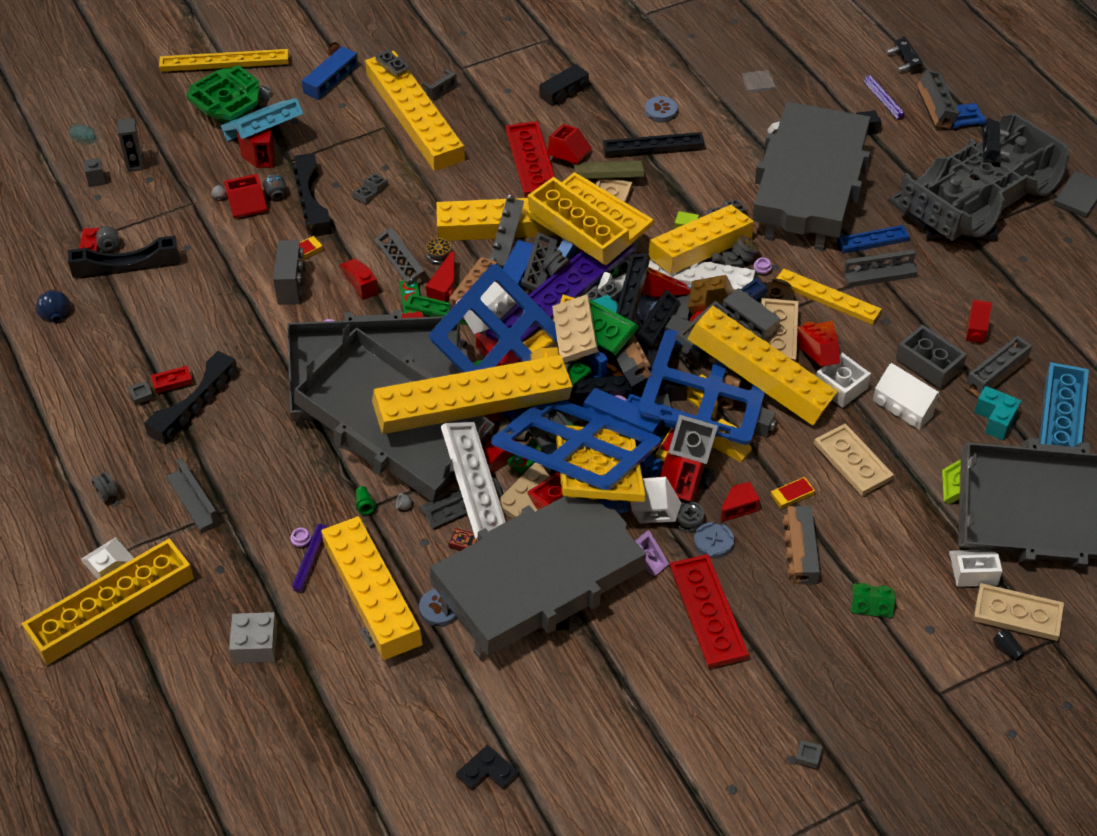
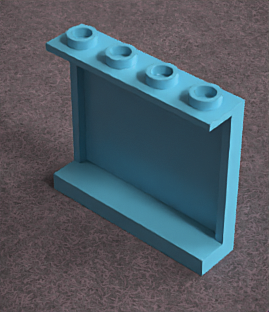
M297 98L284 100L223 124L221 128L227 141L238 137L237 130L241 139L302 115L303 111Z

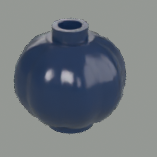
M57 290L46 291L39 296L36 303L37 314L47 322H61L62 319L68 316L71 309L70 299L64 293Z

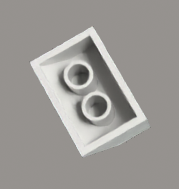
M493 282L481 296V301L499 319L516 304L496 282ZM471 310L463 316L474 334L489 329Z
M891 363L875 387L873 401L920 430L933 417L939 392Z

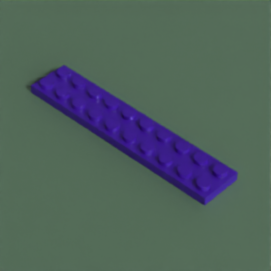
M629 245L607 265L602 264L582 250L528 296L553 320L552 306L560 304L562 295L573 298L582 296L602 279L605 272L609 273L635 251V245ZM517 304L500 320L508 328H511L523 314V309ZM533 322L521 336V341L524 342L542 328L536 322ZM490 329L486 330L488 338L499 341V338Z

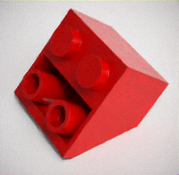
M562 124L549 136L547 155L553 156L556 159H563L572 164H578L592 151V147L579 128Z
M265 129L241 139L237 130L241 157L256 168H274L275 150L271 129Z
M258 174L224 181L233 219L267 211Z
M667 453L660 477H667L678 498L694 502L705 464Z

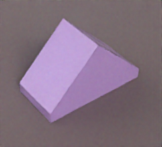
M649 530L635 540L646 553L644 569L650 574L656 576L669 565Z

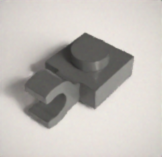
M722 252V256L719 253L712 254L713 261L711 262L715 264L743 268L741 256L735 255L734 252Z

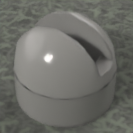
M262 85L259 90V97L261 99H269L272 96V91L269 86Z
M217 185L213 188L211 196L217 200H222L226 197V190L221 185Z
M400 493L396 500V508L408 510L412 506V500L410 496Z

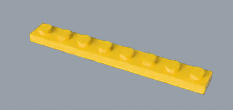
M288 49L160 56L159 68L160 72L232 68L238 65L241 67L289 64Z

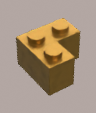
M727 275L692 281L688 309L692 316L699 310L704 311L714 301L723 304V300L733 293L734 289Z

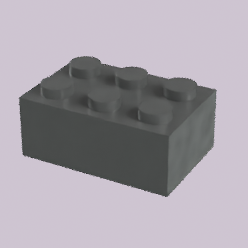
M299 240L278 241L273 280L278 304H299L300 297H303V286L301 284L305 283L303 271H306V261L302 260L304 258V248L300 247Z
M923 324L899 343L896 355L898 361L940 389L964 369L967 353Z

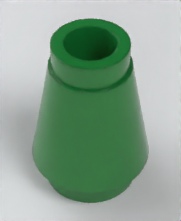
M358 487L356 489V510L362 515L371 514L376 505L375 501L366 487Z

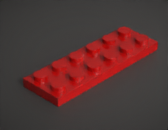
M538 121L505 125V131L524 197H528L531 192L552 177H555Z
M709 554L669 563L671 574L708 669L749 659V653Z

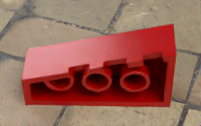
M833 321L822 323L806 322L803 326H798V340L801 350L820 366L840 364L839 341Z

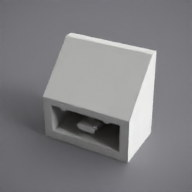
M667 477L642 478L645 500L644 502H631L632 512L639 523L675 522L681 501Z
M992 550L950 551L957 587L980 586V583L991 586L998 585L1002 568L997 553Z

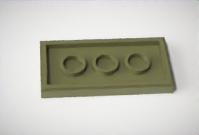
M642 161L579 162L574 164L575 173L585 179L644 177Z

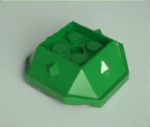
M238 65L232 68L217 70L193 83L186 96L187 100L204 114L215 118L221 124H225L238 117H243L246 112L258 106L260 83L257 78Z

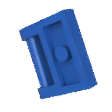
M976 103L957 105L959 115L951 128L958 129L962 126L977 124L982 126L985 124L986 118L982 115Z

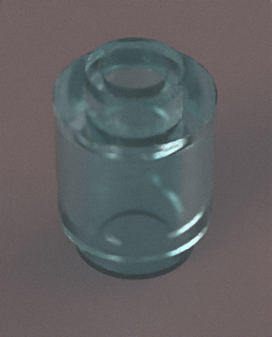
M73 124L69 128V136L75 141L93 142L95 139V129L91 128V126Z

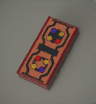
M455 528L448 546L449 548L461 551L478 542V539H475L473 532Z

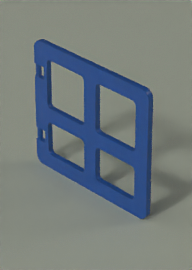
M497 264L487 268L429 335L431 342L461 372L495 367L509 350L522 362L530 361V354L532 352L524 345L520 338L533 322H536L558 345L555 322ZM493 282L498 283L523 309V314L511 328H508L481 301V296ZM469 310L499 338L498 343L478 366L474 365L447 337L448 333ZM519 408L502 413L512 422L518 418V414L527 411L529 408Z
M666 330L650 372L651 376L647 380L640 400L638 412L643 416L664 420L674 425H677L679 415L717 425L715 437H723L743 445L751 443L765 392L755 385L752 386L751 390H746L723 383L722 380L726 367L724 369L713 364L709 378L669 368L667 365L674 345L682 344L675 339L679 333L678 331ZM697 345L694 346V347H692V348H694V349L704 351L703 349H701V348L698 347ZM662 380H669L703 390L704 395L698 414L691 415L656 405L655 400ZM718 396L728 397L747 404L740 428L711 420ZM660 412L671 415V417L661 415ZM719 429H720V430H724V431L730 432V434H726V433L720 432V431H718V430H719Z
M562 400L535 405L508 424L505 429L492 437L491 443L498 448L600 489L610 490L660 446L661 438ZM553 409H557L590 423L581 430H574L543 417ZM532 426L568 439L552 454L543 453L513 440ZM603 429H609L638 440L641 443L634 450L628 451L597 439L595 436ZM582 447H588L621 460L605 475H598L566 462L568 458Z

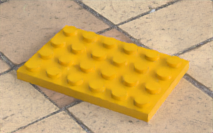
M575 172L562 182L629 229V245L654 225V219ZM527 210L528 217L568 242L573 243L531 211ZM573 243L576 247H578L579 249L583 250V249L580 248L578 245H576L575 243ZM619 252L617 255H615L613 258H611L609 261H607V262L605 263V265L609 264V263H610L614 258H616L621 252Z
M564 425L574 430H581L582 428H584L579 426ZM603 429L595 436L597 439L628 451L636 448L635 439L609 429ZM556 435L557 449L568 439ZM588 447L580 448L566 460L568 463L598 475H605L621 461ZM640 464L610 490L600 489L560 473L563 496L570 498L608 499L611 501L624 500L629 502H644L645 500Z

